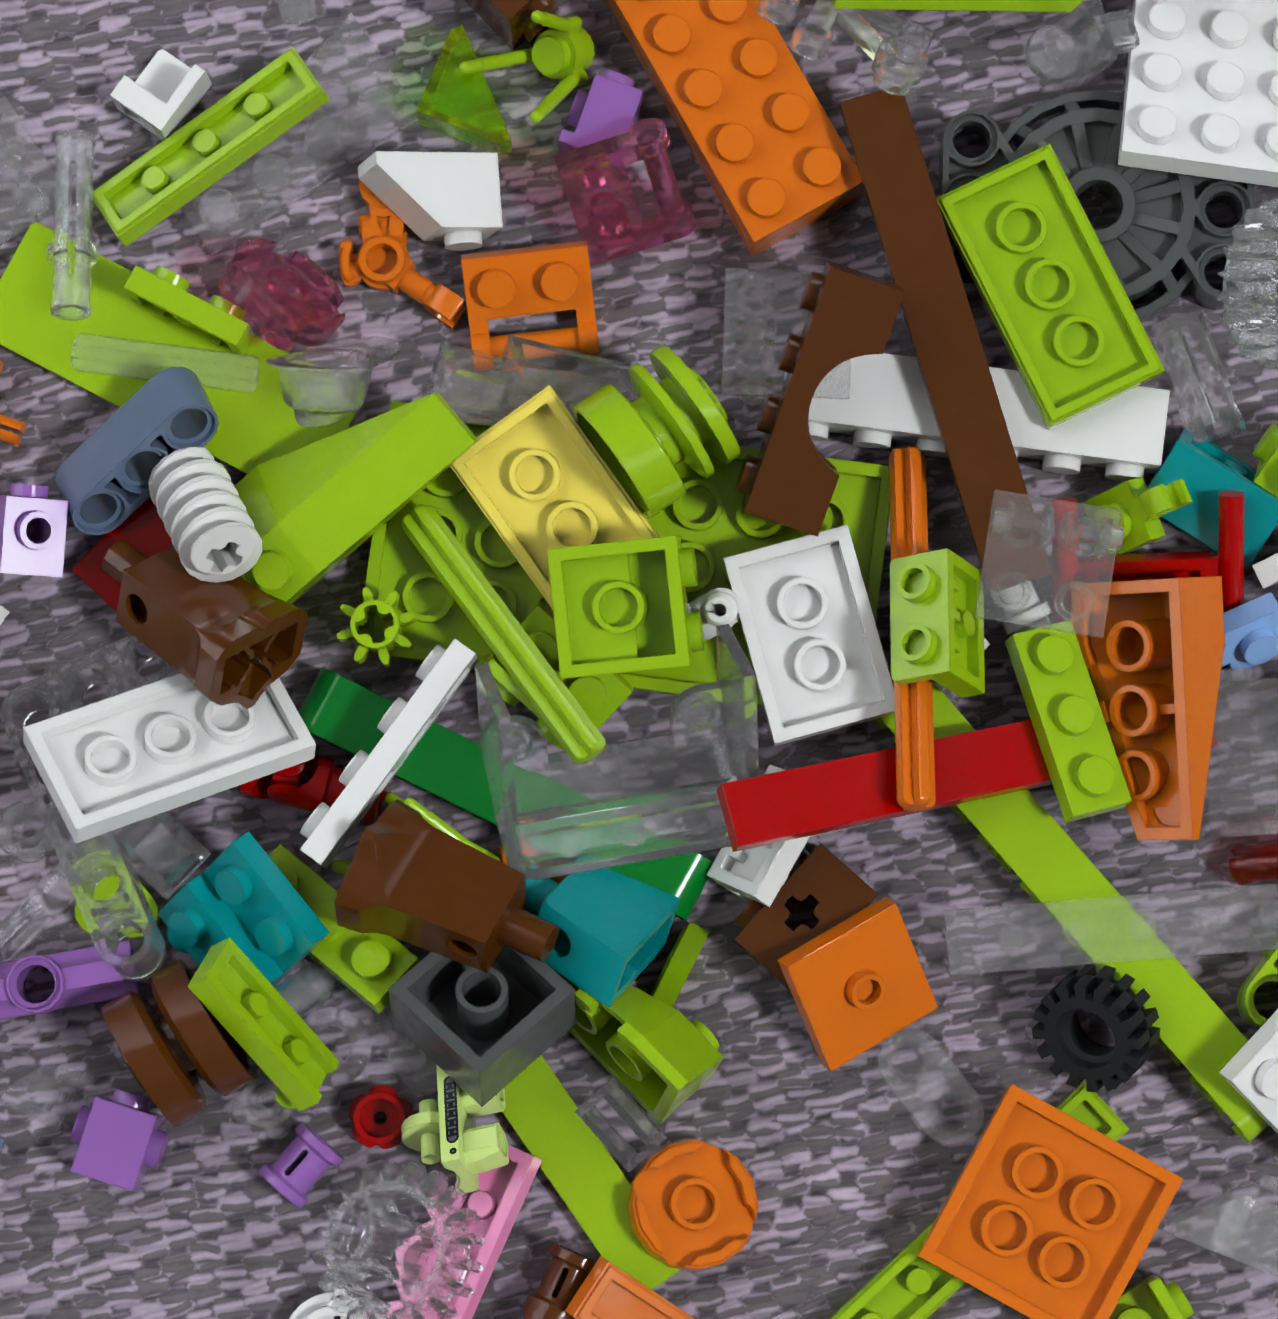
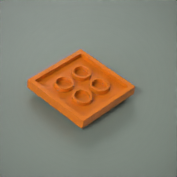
M1009 1084L917 1256L1030 1319H1109L1177 1193L1183 1178L1014 1084Z

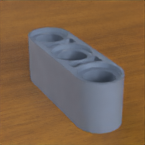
M171 367L153 376L65 459L57 469L55 480L62 499L69 501V515L74 526L80 532L88 535H102L120 526L150 498L149 478L152 469L162 458L176 450L187 447L203 448L216 434L219 424L217 414L198 376L192 370L185 367Z

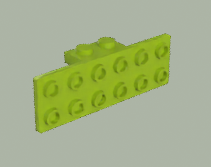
M33 222L29 226L0 279V346L118 408L123 406L160 371L171 367H185L192 370L198 376L217 414L219 423L216 434L203 448H207L214 458L246 475L259 464L351 427L365 401L362 391L255 336L250 325L243 321L247 312L234 303L217 295H213L209 303L187 292L191 285L189 281L159 265L156 266L153 274L137 265L133 271H130L38 222Z

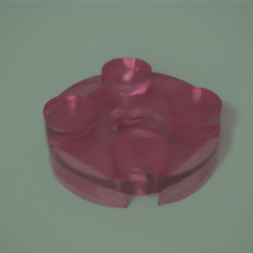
M261 238L249 239L243 242L227 263L225 274L218 282V289L222 296L232 304L239 306L253 321L260 325L262 337L277 349L290 351L296 343L304 346H320L330 341L344 322L346 312L342 314L338 312V307L344 299L332 278L314 261L298 251H295L290 260L281 254L272 252L278 242Z

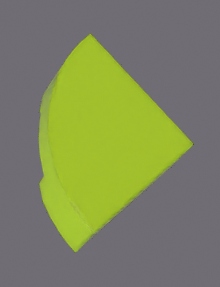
M689 922L688 926L684 925L650 994L651 996L672 1007L674 1006L710 931L692 922Z

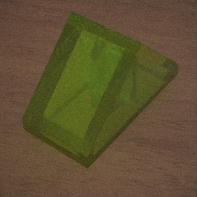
M463 25L452 28L448 34L416 110L419 124L487 152L498 153V156L503 157L513 153L511 138L483 72L463 74L459 70L460 63L474 60L476 55Z

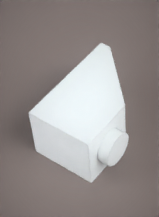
M375 151L358 166L359 180L423 241H444L445 249L473 250L482 247V240H486L503 228L498 153Z

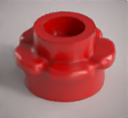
M374 1086L369 1090L368 1094H360L353 1100L349 1109V1119L354 1124L352 1134L365 1147L372 1148L375 1145H379L382 1149H390L402 1142L401 1125L405 1119L412 1115V1109L406 1099H400L397 1096L398 1093L395 1089L388 1086ZM379 1111L384 1112L387 1116V1120L383 1124L376 1123L374 1119L375 1114Z

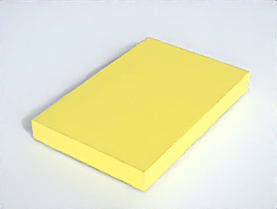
M552 385L544 388L478 436L477 439L479 441L450 466L552 610L547 549L660 537Z

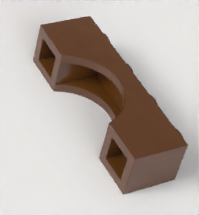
M828 260L822 274L811 272L799 306L800 309L809 311L800 336L793 333L789 334L778 365V370L787 372L779 397L768 394L758 420L756 430L766 433L759 455L755 457L747 454L737 480L735 491L744 494L742 500L744 512L818 537L839 479V474L836 467L820 453L811 439L808 424L811 400L823 378L839 364L858 356L883 354L905 293L900 285Z

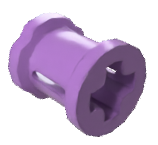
M303 1122L295 1128L297 1137L272 1165L264 1163L258 1170L277 1191L300 1209L308 1202L305 1194L330 1166L338 1167L345 1160L331 1145Z

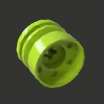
M661 344L649 353V359L661 380L660 382H657L637 362L628 368L632 385L638 395L636 399L630 402L618 389L606 383L573 407L574 414L581 427L639 508L650 518L685 495L683 480L675 466L679 462L684 460L692 470L707 479L714 474V467L703 445L706 444L726 464L737 458L741 452L737 440L729 427L726 412L713 391L693 368L685 365L664 344Z

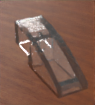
M512 335L508 337L502 357L441 342L427 383L428 395L438 391L462 421L496 424L549 385L554 387L575 418L573 407L606 383L618 389L630 402L634 400L636 395L628 373L630 365L627 363L594 355H584L581 352Z

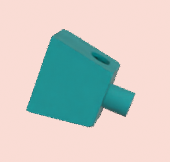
M591 861L580 862L560 884L532 869L525 873L527 896L525 910L559 926V934L554 948L544 962L600 1003L610 1007L664 948L680 898Z

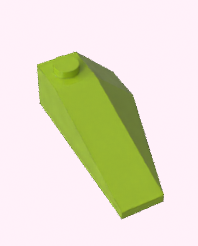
M437 391L257 465L235 485L239 497L246 507V512L252 519L254 528L262 539V553L258 562L241 576L244 580L269 595L290 604L296 602L479 440Z
M558 973L575 989L576 1024L569 1029V1032L660 1125L715 1074L724 1056L718 1051L720 1046L714 1034L700 1021L693 1019L690 1022L679 1010L632 985H629L617 1000L608 1007Z

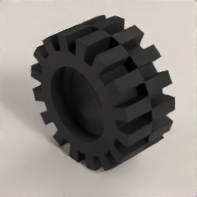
M1095 964L1085 965L1079 972L1077 969L1069 972L1040 1001L1041 1004L1035 1009L1033 1016L1034 1020L1039 1021L1032 1028L1033 1039H1045L1036 1049L1041 1059L1050 1055L1055 1059V1062L1048 1069L1056 1077L1063 1069L1069 1072L1070 1075L1066 1084L1077 1088L1085 1079L1087 1092L1097 1093L1103 1086H1105L1106 1091L1116 1089L1122 1082L1125 1084L1153 1054L1156 1046L1153 1044L1160 1038V1028L1152 1026L1159 1018L1156 1007L1144 1009L1143 1007L1150 998L1145 988L1135 994L1130 989L1135 979L1126 973L1117 981L1114 979L1116 968L1107 965L1098 973ZM1078 1010L1090 1011L1102 1018L1114 1035L1115 1045L1112 1047L1104 1046L1092 1040L1084 1032L1078 1021Z

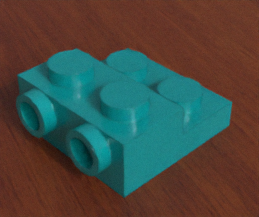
M249 831L234 840L202 874L186 883L158 913L159 917L168 927L167 937L171 945L180 952L189 953L198 966L202 963L211 946L230 937L273 987L330 933Z

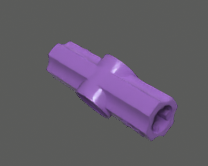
M127 940L48 955H29L19 960L0 963V1020L34 1014H49L57 1010L112 1001L129 990L141 994L137 958L132 941ZM43 966L53 974L55 989L46 1001L35 1003L26 994L24 989L25 980L33 969Z

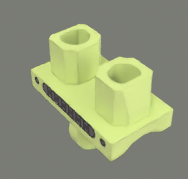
M436 1064L438 1102L433 1099H425L419 1103V1113L409 1116L401 1125L402 1141L408 1148L421 1151L423 1163L431 1165L441 1160L445 1169L455 1172L457 1189L460 1194L478 1191V1173L509 1164L508 1143L505 1132L500 1124L494 1123L476 1127V1117L504 1111L506 1108L505 1088L481 1107Z

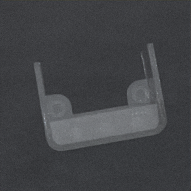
M729 624L716 626L718 682L695 685L678 695L670 709V734L606 744L605 749L595 759L586 764L573 762L566 751L548 754L546 737L540 725L526 716H510L488 663L475 665L481 752L502 849L511 868L525 874V879L539 880L731 846L716 789L722 783L759 776L756 674Z

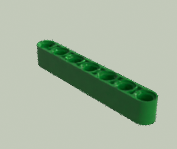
M321 667L299 710V714L312 736L315 734L326 740L328 744L352 756H355L361 749L370 755L384 735L383 732L377 729V726L394 702ZM435 722L432 723L394 775V777L425 792L429 791L441 797V800L481 820L485 819L497 825V828L509 834H515L539 849H546L555 854V857L575 867L582 861H591L680 898L675 916L685 921L688 920L709 878L706 874L713 864V861Z

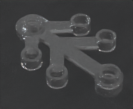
M760 0L757 12L762 18L771 23L790 25L794 20L800 0ZM816 0L807 19L797 22L789 42V47L794 53L803 58L815 61L823 60L833 38L830 30L836 21L873 60L871 68L875 73L873 77L875 85L887 93L902 96L908 94L910 88L917 87L921 81L929 61L927 51L932 42L933 33L928 27L919 22L904 20L895 16L897 10L834 9L832 0ZM875 29L892 35L893 37L883 39Z

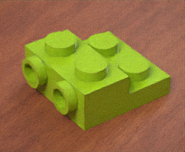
M675 535L547 549L560 679L690 666L694 664L693 652L704 651V631L701 613L688 612L686 587L698 585L695 551L693 547L682 548L681 536Z

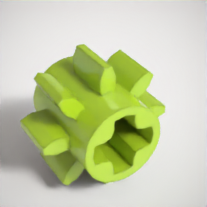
M365 587L362 593L364 602L356 609L350 605H341V611L347 618L351 619V628L337 633V639L340 642L346 643L354 640L358 642L359 646L355 651L354 661L359 665L371 653L379 655L383 665L388 668L391 665L389 652L397 646L404 650H412V643L403 636V627L412 625L417 619L414 613L406 612L397 615L394 610L399 603L400 597L397 591L393 590L389 593L384 602L375 600L370 589ZM376 612L380 613L384 621L394 620V625L384 630L386 640L380 643H374L369 634H360V629L369 626L368 615Z

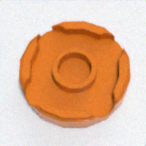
M692 1139L667 1145L644 1161L631 1182L627 1208L633 1233L649 1255L671 1268L694 1272L723 1264L743 1249L753 1229V1222L757 1217L758 1199L753 1178L738 1157L726 1149L721 1150L715 1145L707 1144L709 1142Z

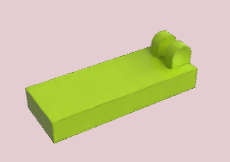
M230 937L211 946L187 987L278 1087L275 1099L279 1105L287 1109L297 1108L301 1112L318 1104L322 1097V1094L318 1091L327 1074L337 1070L340 1061Z

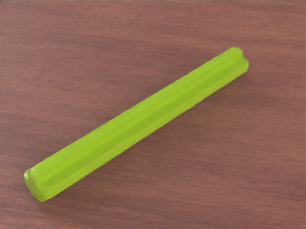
M422 504L413 508L402 519V529L572 761L577 764H586L595 759L606 747L605 738L435 508Z

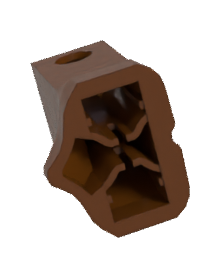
M119 541L107 551L103 558V572L121 584L116 622L183 674L200 693L218 705L240 703L246 709L251 708L256 704L265 689L284 674L301 653L308 616L306 611L265 593L240 576L230 581L218 583L200 581L188 574L174 546L148 557L128 542Z
M398 799L384 810L374 824L366 827L363 831L355 856L343 878L334 902L338 926L359 933H379L392 936L486 973L489 972L504 945L544 962L553 950L559 934L558 925L524 911L527 906L525 874L436 829L424 820L418 811Z

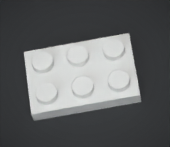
M848 525L819 532L818 537L807 535L723 558L730 589L739 597H734L738 605L739 621L774 746L895 714L894 687Z

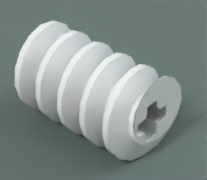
M202 447L179 449L162 458L152 469L148 482L149 495L188 574L200 581L218 583L233 580L247 573L259 560L262 553V539L254 528V523L246 512V507L240 499L239 493L232 483L223 464L214 460V456L207 448Z

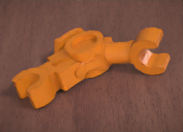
M359 180V190L364 203L369 207L370 214L358 215L359 236L362 237L363 244L358 254H355L354 239L352 238L343 240L339 247V269L345 287L348 289L354 288L363 281L368 287L377 291H391L397 294L401 290L420 303L433 317L453 330L467 312V308L463 306L464 299L447 287L433 283L415 270V262L411 260L407 250L408 234L406 232V224Z

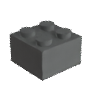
M506 945L502 947L488 973L430 952L389 988L393 1024L481 1107L488 1103L576 1024L575 989L546 962H541Z

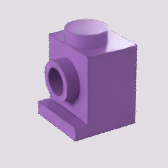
M600 69L599 74H595L590 91L587 92L579 89L575 96L567 125L576 128L573 133L562 129L558 140L559 154L618 174L643 106V90L634 88L635 81L622 73L609 69Z

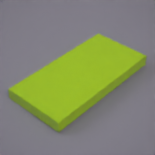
M1051 144L1041 147L936 198L944 224L1048 429L1164 373L1165 369Z

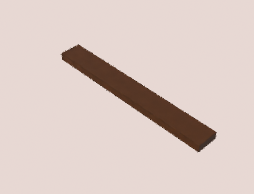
M899 84L840 102L841 116L892 281L900 285L905 291L900 307L988 592L991 594L1052 575V570L902 85Z

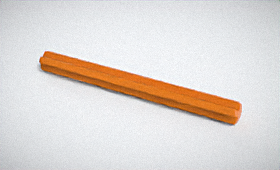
M912 446L896 448L888 456L891 561L895 558L928 552L926 458L919 448ZM932 680L904 685L894 681L897 802L905 811L929 810L936 803Z

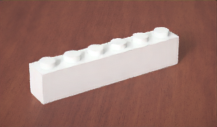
M887 353L858 356L832 369L815 390L808 415L809 432L812 441H827L828 432L854 435L853 445L858 447L887 450L891 448V440L916 443V447L925 456L947 458L916 357ZM989 367L1017 458L1024 457L1043 460V470L1060 474H1079L1081 465L1106 468V478L1122 482L1144 477V473L1154 474L1161 466L1170 390L1137 386L1048 429L1019 371Z

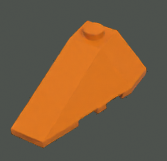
M1222 576L1070 584L1073 628L1132 802L1126 808L1137 841L1200 839L1225 644Z

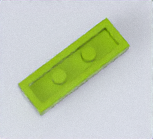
M1071 620L1012 634L1005 641L1065 823L1124 808L1132 802Z
M279 844L269 857L330 932L308 955L380 1014L390 1003L389 988L420 962L419 958L392 936L379 933H359L338 926L334 904L338 891L283 845Z

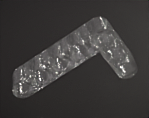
M132 634L16 687L4 699L0 713L5 731L96 950L116 974L126 980L141 981L150 978L159 971L165 960L166 948L162 934L119 832L116 829L76 844L70 842L71 834L23 743V729L30 715L37 711L48 710L49 719L90 705L84 704L82 701L86 691L94 685L108 684L106 694L99 700L101 701L180 674L178 670L166 662L163 670L157 675L151 677L140 676L143 666L149 660L160 656ZM110 876L120 878L119 887L112 896L103 900L94 899L95 887L101 880ZM136 932L143 933V945L138 952L125 958L117 956L118 945L124 937Z

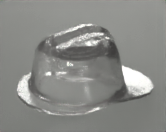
M379 336L334 338L311 344L285 356L268 358L266 364L278 368L282 398L285 405L294 409L297 423L306 428L336 423L346 413L355 412L362 408L366 400L373 368L399 355L401 345L393 339Z

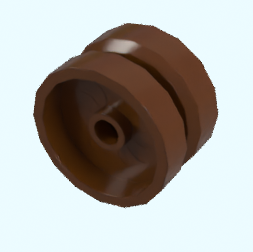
M181 959L151 976V990L163 1014L162 1018L143 995L131 990L101 1007L103 1017L132 1075L174 1128L181 1126L206 1110V1097L193 1071L194 1069H197L206 1083L215 1092L223 1096H229L255 1079L253 1070L240 1045L187 987L194 973Z

